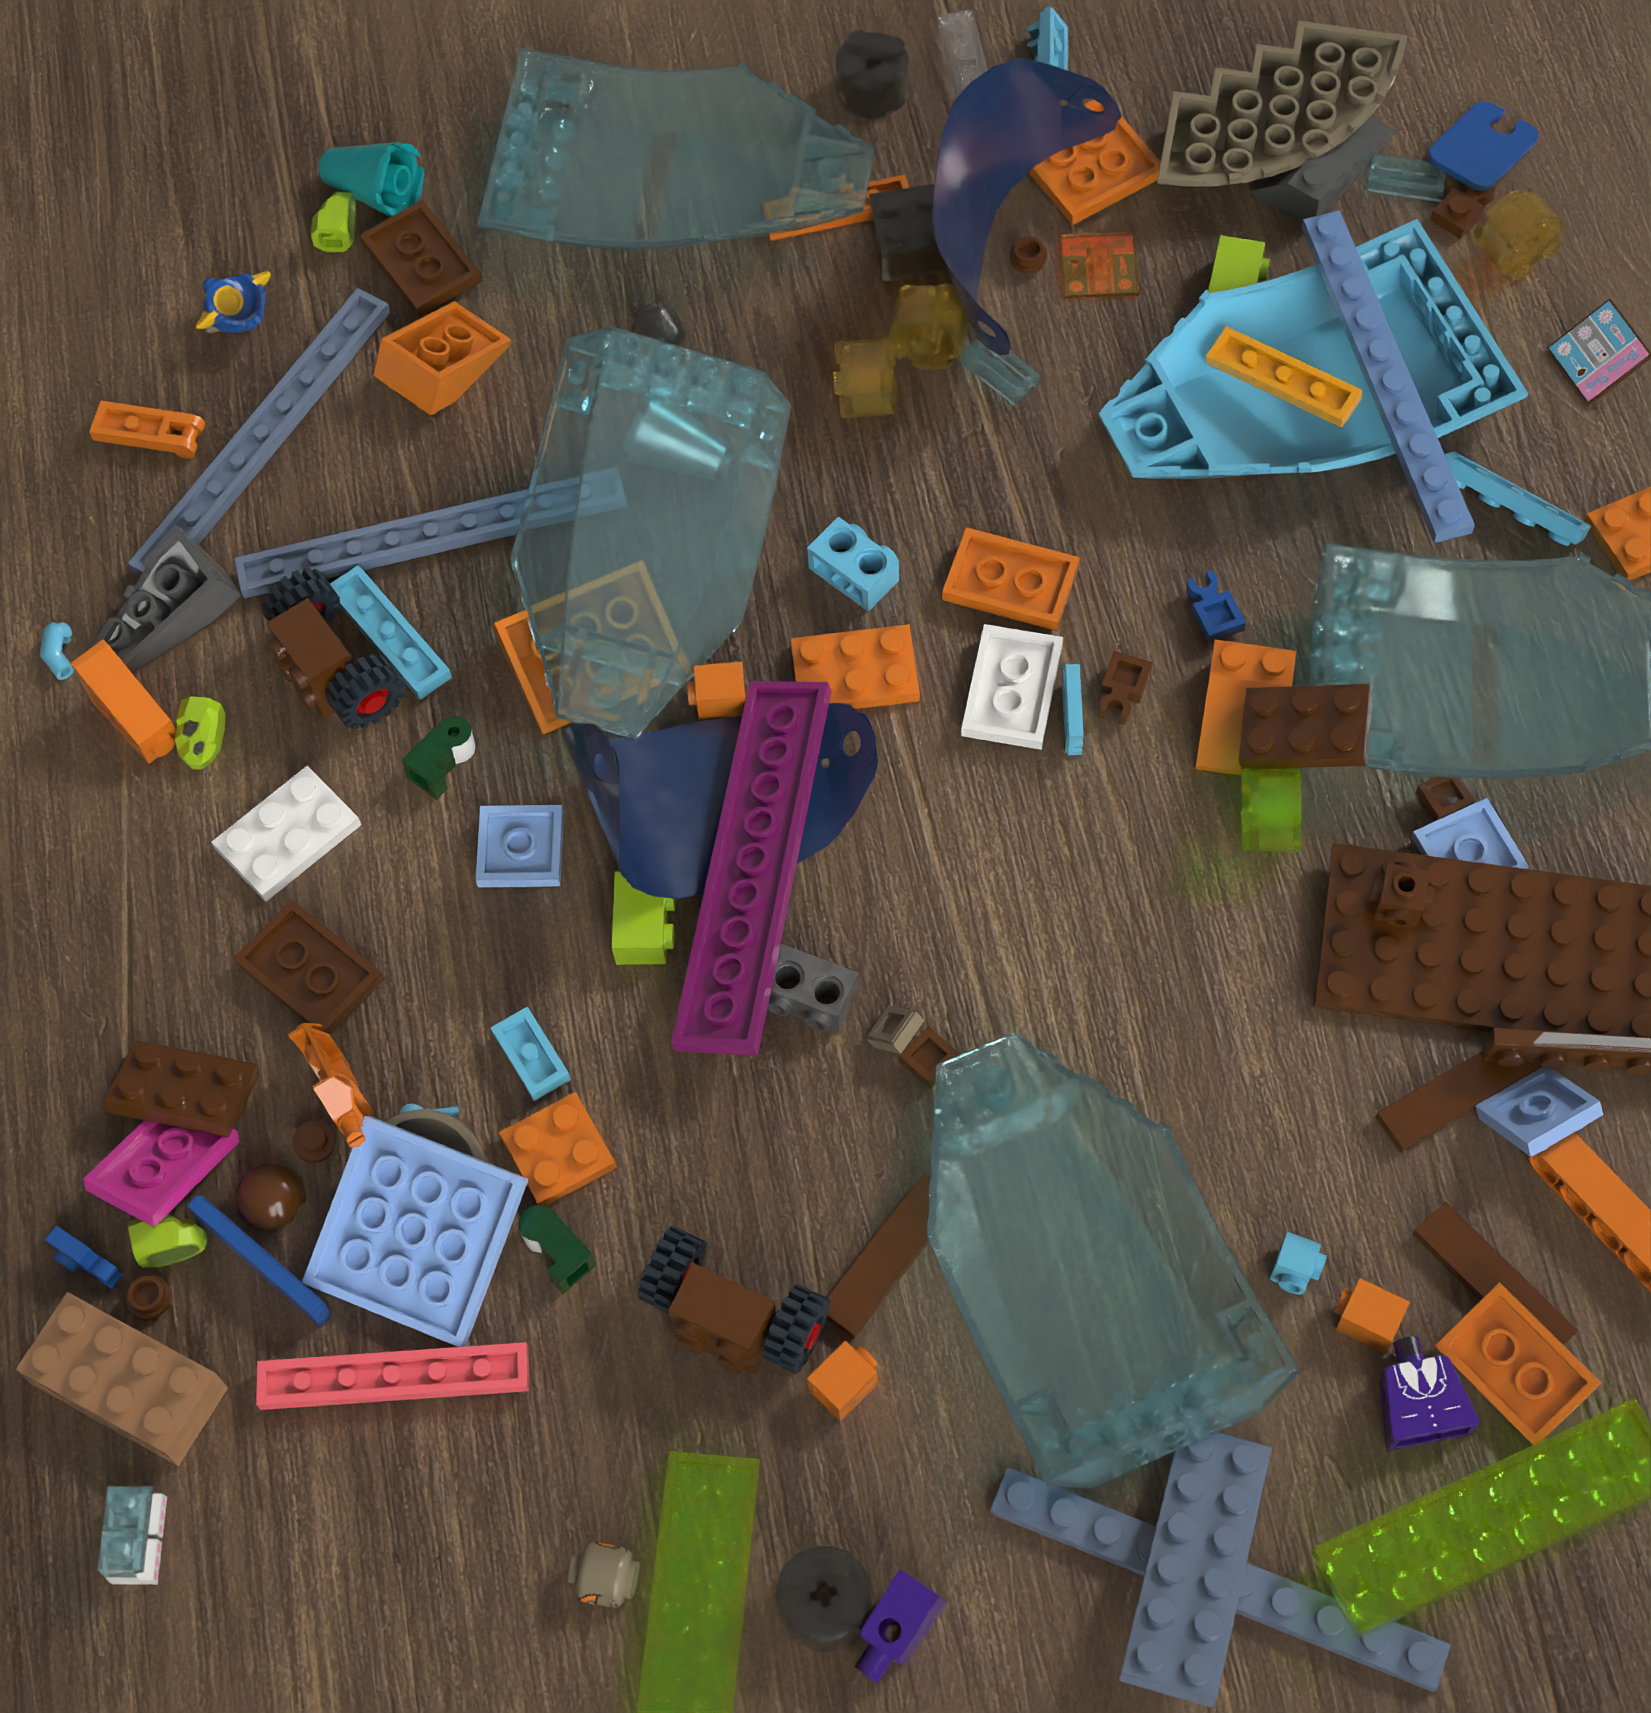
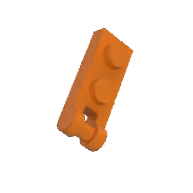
M100 401L89 433L93 441L172 452L179 457L191 459L195 456L198 447L195 441L198 436L202 435L205 421L197 415ZM173 430L182 431L181 436L173 435Z

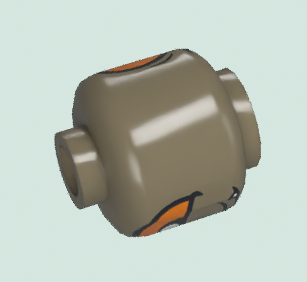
M591 1542L583 1550L582 1556L573 1555L568 1582L576 1584V1594L580 1601L618 1608L624 1603L626 1598L632 1599L634 1596L639 1575V1562L633 1561L632 1552L628 1548Z

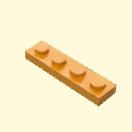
M1227 326L1206 354V363L1341 428L1362 399V389Z

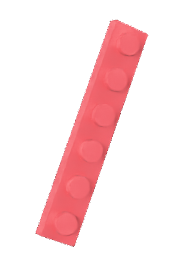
M526 1342L257 1361L256 1406L260 1410L529 1391V1347Z

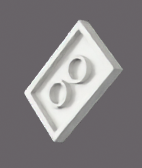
M984 624L962 723L961 736L1042 750L1063 646V637Z
M306 766L214 839L212 844L215 850L267 902L361 826V823L355 813Z

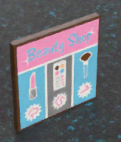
M1610 298L1547 347L1589 406L1651 359L1650 350Z

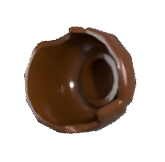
M265 1163L250 1169L242 1177L236 1188L235 1199L238 1215L251 1227L267 1231L289 1224L294 1220L295 1213L300 1205L306 1202V1192L302 1178L291 1168L282 1165Z

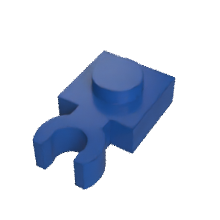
M1212 571L1206 572L1205 582L1208 586L1206 588L1196 586L1193 578L1187 579V595L1196 602L1192 604L1191 612L1208 644L1214 642L1215 639L1220 640L1245 631L1246 621L1230 591L1218 594V579Z
M58 1226L45 1239L55 1251L52 1259L71 1273H74L79 1268L89 1276L92 1275L111 1290L123 1277L117 1271V1267L95 1254L89 1247Z

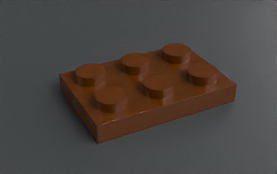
M423 200L359 235L362 245L419 317L482 282L481 272Z
M1347 684L1246 688L1239 752L1241 768L1367 766L1373 700L1371 685Z
M293 900L233 958L235 964L305 1023L321 1024L324 1026L322 1032L331 1034L384 980L381 971Z
M137 1040L103 1101L105 1113L229 1137L259 1078V1067L256 1063Z

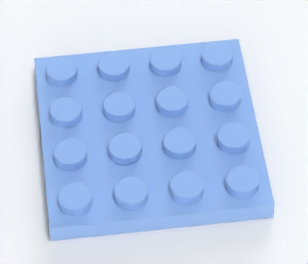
M365 1116L362 1122L363 1126L360 1127L366 1137L365 1142L359 1147L352 1148L302 1283L457 1347H466L529 1179L371 1116Z

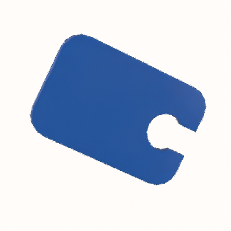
M1478 102L1431 146L1428 160L1434 167L1477 191H1487L1498 183L1535 146L1539 133L1535 127L1522 119L1515 125L1512 133L1500 134L1494 131L1490 124L1499 121L1504 116L1505 110L1491 102Z

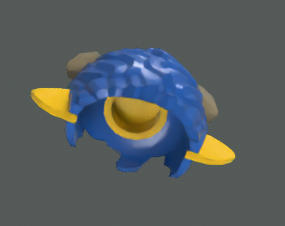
M266 271L253 276L244 273L237 275V277H227L224 280L215 279L214 277L206 279L202 286L205 296L200 304L201 318L197 322L196 328L205 329L208 333L218 331L227 333L252 331L256 325H259L261 318L264 316L266 296L264 286L269 281L271 273Z

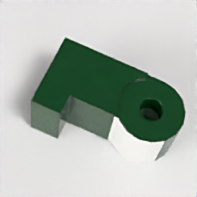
M457 716L444 719L402 759L406 777L436 800L448 789L445 776L458 763L466 762L475 752V742L470 724L466 719Z
M531 1206L522 1213L518 1224L526 1246L534 1252L542 1253L552 1264L547 1270L551 1282L562 1294L566 1293L596 1266L593 1253L547 1206Z

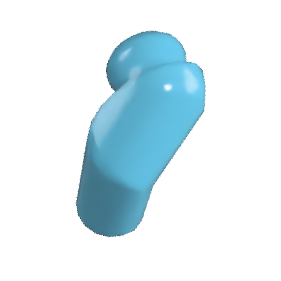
M52 622L43 630L40 656L56 678L64 680L74 672L69 660L62 653V645L70 642L72 630L64 622L58 624Z

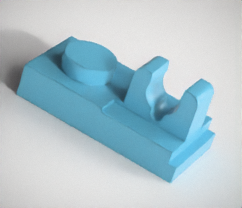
M1050 5L1040 12L1039 22L1028 27L1027 32L1034 40L1028 42L1027 46L1035 55V61L1068 70V27Z

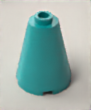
M393 142L330 148L326 150L318 163V170L325 184L340 192L352 193L356 200L390 217L417 203L423 189L424 168L418 167L416 156H421L412 144Z

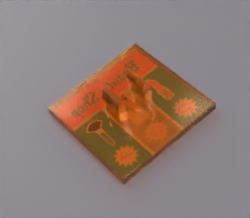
M1134 232L1060 235L1064 299L1139 296Z

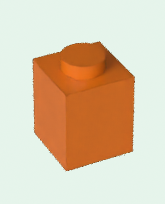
M743 663L695 665V681L687 682L689 706L697 705L699 720L743 715L746 702Z
M1359 1278L1354 1291L1347 1288L1344 1289L1334 1310V1313L1342 1316L1336 1330L1386 1354L1410 1302Z
M845 1340L807 1377L808 1391L841 1421L878 1385V1371L875 1369L878 1364L863 1347L858 1346L854 1349Z

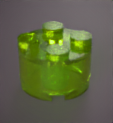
M1301 768L1242 770V851L1302 852Z

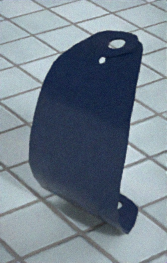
M1014 59L993 66L971 81L954 100L941 137L934 187L932 217L936 243L977 340L986 349L1000 355H1007L1011 350L1009 336L976 302L985 246L997 209L1011 189L1032 168L1061 150L1085 143L1113 131L1116 128L1117 121L1122 118L1116 101L1113 100L1102 85L1093 79L1031 59ZM1066 100L1068 105L1061 106L1058 102ZM1082 100H1096L1103 106L1104 110L1101 112L1092 111L1084 106ZM978 321L990 327L996 337L987 334L978 325Z
M831 703L828 706L797 863L828 846L840 834L858 809L876 775L878 754L875 733L867 715L856 711L849 704ZM742 715L684 724L615 739H608L597 725L590 723L574 725L561 732L621 875L632 888L650 896L671 899L704 894ZM856 731L860 736L861 745L855 755L848 756L843 748L844 739L848 733ZM827 758L830 759L828 768H823L821 761Z

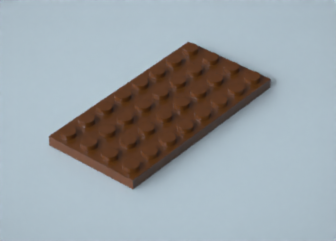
M1333 843L1314 1007L1491 1032L1493 1028L1651 1038V885ZM1411 862L1418 865L1421 870L1430 871L1428 886L1435 888L1434 901L1431 912H1423L1416 928L1408 926L1397 927L1384 921L1374 920L1377 902L1370 901L1372 885L1375 876H1383L1387 863Z

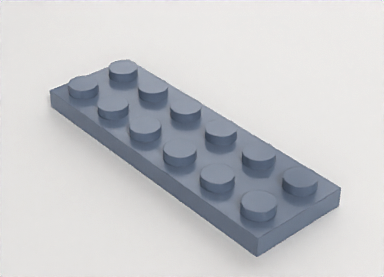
M1181 1424L1119 1681L1214 1708L1272 1447L1190 1424Z

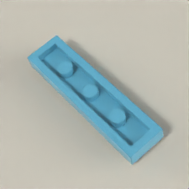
M1454 451L1445 454L1459 488L1465 489L1466 486H1469L1480 492L1478 498L1483 502L1497 508L1502 504L1513 510V517L1523 524L1532 527L1538 524L1549 530L1548 536L1560 544L1569 546L1570 543L1575 545L1585 539L1592 527Z
M359 565L330 583L340 597L338 604L343 612L380 655L388 660L419 700L452 678L450 669Z

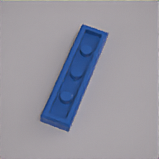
M197 1195L187 1205L195 1218L319 1328L328 1321L331 1316L325 1303L202 1195Z

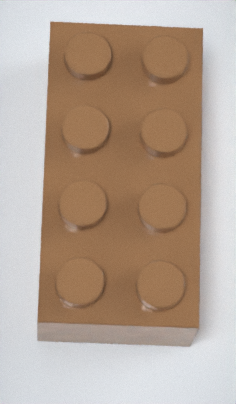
M68 1292L15 1369L31 1385L177 1466L184 1459L228 1389L215 1372Z

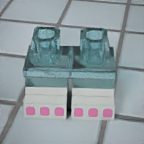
M108 1486L98 1571L111 1584L158 1583L162 1542L158 1539L148 1538H163L167 1497L164 1494H153V1486Z

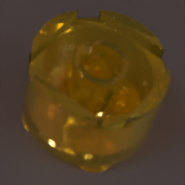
M1528 188V193L1518 189L1495 203L1486 213L1489 221L1483 228L1478 224L1473 233L1474 243L1503 275L1509 276L1513 281H1516L1525 276L1530 267L1542 257L1544 259L1550 258L1560 249L1562 243L1558 238L1563 229V222L1532 188Z
M940 284L937 287L929 285H904L901 287L895 301L887 336V346L896 358L901 360L903 355L913 360V367L923 370L946 369L953 365L954 359L957 357L960 359L963 353L969 320L955 287L950 284Z
M869 338L835 341L836 363L840 364V371L834 372L833 384L835 395H840L839 408L841 418L887 416L896 413L898 385L897 378H894L893 365H896L892 339Z

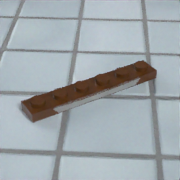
M1493 1028L1482 1044L1483 1060L1498 1061L1499 1065L1506 1067L1519 1066L1523 1063L1541 1064L1546 1069L1582 1066L1590 1072H1603L1614 1068L1628 1069L1629 1073L1636 1075L1651 1073V1038Z

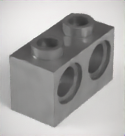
M780 944L768 1010L780 1016L791 1014L804 1019L808 1026L819 1031L830 1029L840 1033L859 991L858 973ZM787 979L795 980L799 983L792 989H783L778 986ZM825 994H831L838 998L832 1004H822L817 1001L819 997Z

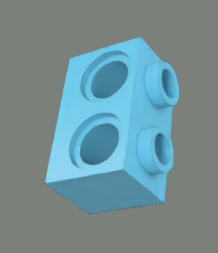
M839 516L807 547L809 569L868 612L899 581V560L895 553L885 545L879 546L869 539L858 525L848 524ZM838 549L847 550L845 552H835ZM877 571L875 574H866L865 572Z

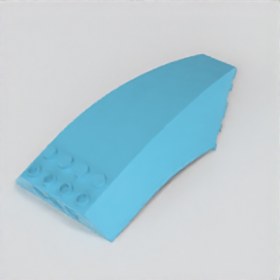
M1418 219L1356 247L1437 438L1528 397L1525 387ZM1317 264L1282 277L1241 288L1209 293L1206 289L1199 297L1197 306L1185 319L1182 317L1174 326L1173 333L1164 338L1145 359L1146 364L1131 381L1128 379L1120 388L1118 396L1109 400L1099 412V418L1132 478L1201 479L1318 472L1353 466L1396 454ZM1227 326L1362 389V399L1341 428L1206 363V354Z

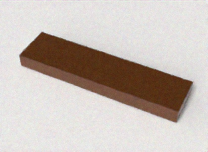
M1483 1051L1381 1109L1377 1112L1375 1118L1401 1153L1476 1109L1475 1105L1533 1073L1542 1066L1541 1064L1523 1063L1514 1067L1501 1066L1498 1064V1061L1483 1060Z
M924 1172L827 1298L830 1299L831 1305L826 1319L855 1339L958 1205L960 1197Z
M1446 1201L1414 1230L1412 1235L1479 1301L1500 1282L1563 1345L1577 1333L1578 1330Z

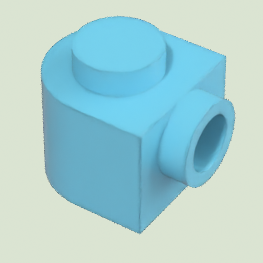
M1287 1231L1269 1280L1279 1283V1286L1289 1293L1304 1294L1310 1278L1318 1281L1324 1267L1327 1255L1319 1253L1321 1244Z

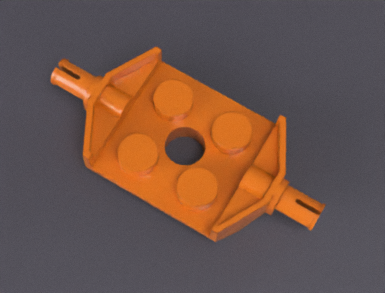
M302 1023L294 1031L290 1032L288 1036L301 1050L319 1078L320 1082L312 1087L338 1129L345 1136L346 1142L349 1143L350 1147H359L366 1139L360 1127L363 1126L364 1117L371 1116V1107L360 1092L359 1084L350 1069L347 1059L330 1034L322 1032L324 1026L316 1023Z

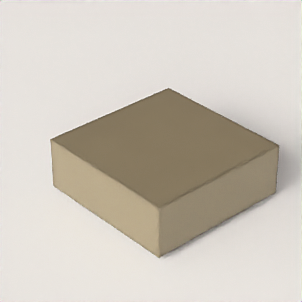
M888 1006L867 1035L866 1040L874 1048L902 1054L924 1022V1019L917 1011Z

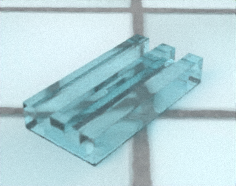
M1374 154L1367 191L1441 202L1446 173L1434 167L1430 162Z
M975 340L959 354V363L1014 406L1020 401L1021 395L1025 397L1030 393L1032 386L1037 387L1041 383V375L1011 351L1007 355H1000L988 350L998 358L993 359L980 349L984 346L978 340ZM1003 363H1005L1008 367H1010L1022 378H1024V380L1021 381L1010 371H1008Z

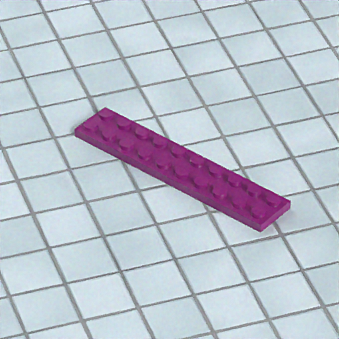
M750 681L671 1041L675 1051L758 1056L831 696L828 682Z

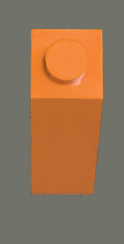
M104 639L70 663L92 704L148 764L172 750L176 744V729L172 721Z

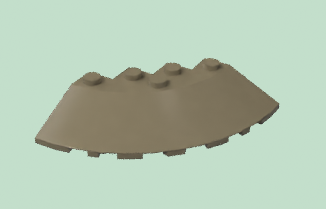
M1298 21L1292 49L1262 44L1256 45L1252 72L1215 67L1211 96L1174 91L1157 184L1220 186L1245 183L1297 168L1303 165L1308 158L1315 159L1327 153L1361 127L1381 104L1391 88L1401 65L1407 35Z

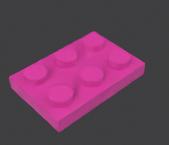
M144 1120L83 1179L85 1190L155 1227L239 1143L238 1131L233 1129L230 1136L226 1137Z

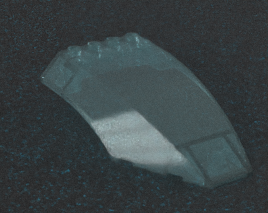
M521 48L477 227L557 243L607 249L669 248L738 241L782 234L862 212L864 210L875 147L861 138L853 137L841 125L837 124L834 127L816 115V109L794 95L784 93L781 87L770 81L767 84L749 72L750 67L741 61L739 66L728 68L651 70L596 63Z
M609 327L566 339L532 479L510 558L512 569L516 571L522 592L520 596L523 606L529 614L528 623L535 647L539 649L543 661L546 684L552 691V704L557 718L578 724H594L600 730L636 739L647 728L648 723L665 708L671 698L694 676V666L703 665L707 659H710L732 632L734 633L741 625L765 537L792 406L764 371L616 327Z
M1327 543L1323 552L1313 600L1311 686L1371 685L1373 700L1367 766L1358 767L1456 778H1525L1586 772L1651 751V592L1633 586L1628 579L1618 573L1614 577L1590 564L1591 558L1581 552L1577 556L1563 558L1482 561L1414 556Z
M1017 1032L937 1064L927 1237L980 1356L1046 1486L1094 1488L1259 1414L1300 1374V1368L1249 1285L1220 1233L1182 1157L1169 1126L1161 1121L1156 1124L1135 1111V1105L1124 1098L1112 1096L1106 1087L1085 1074L1080 1073L1077 1075L1058 1063L1056 1056L1046 1050L1036 1049L1030 1040Z

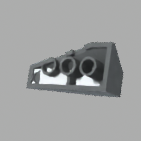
M1370 116L1352 135L1327 153L1315 159L1310 157L1303 165L1271 177L1262 178L1253 188L1251 195L1303 223V219L1327 214L1394 136L1396 129Z
M179 526L149 552L142 563L146 566L134 587L129 584L123 594L127 599L117 615L106 621L90 647L92 648L104 639L131 673L212 623L242 595L224 569Z

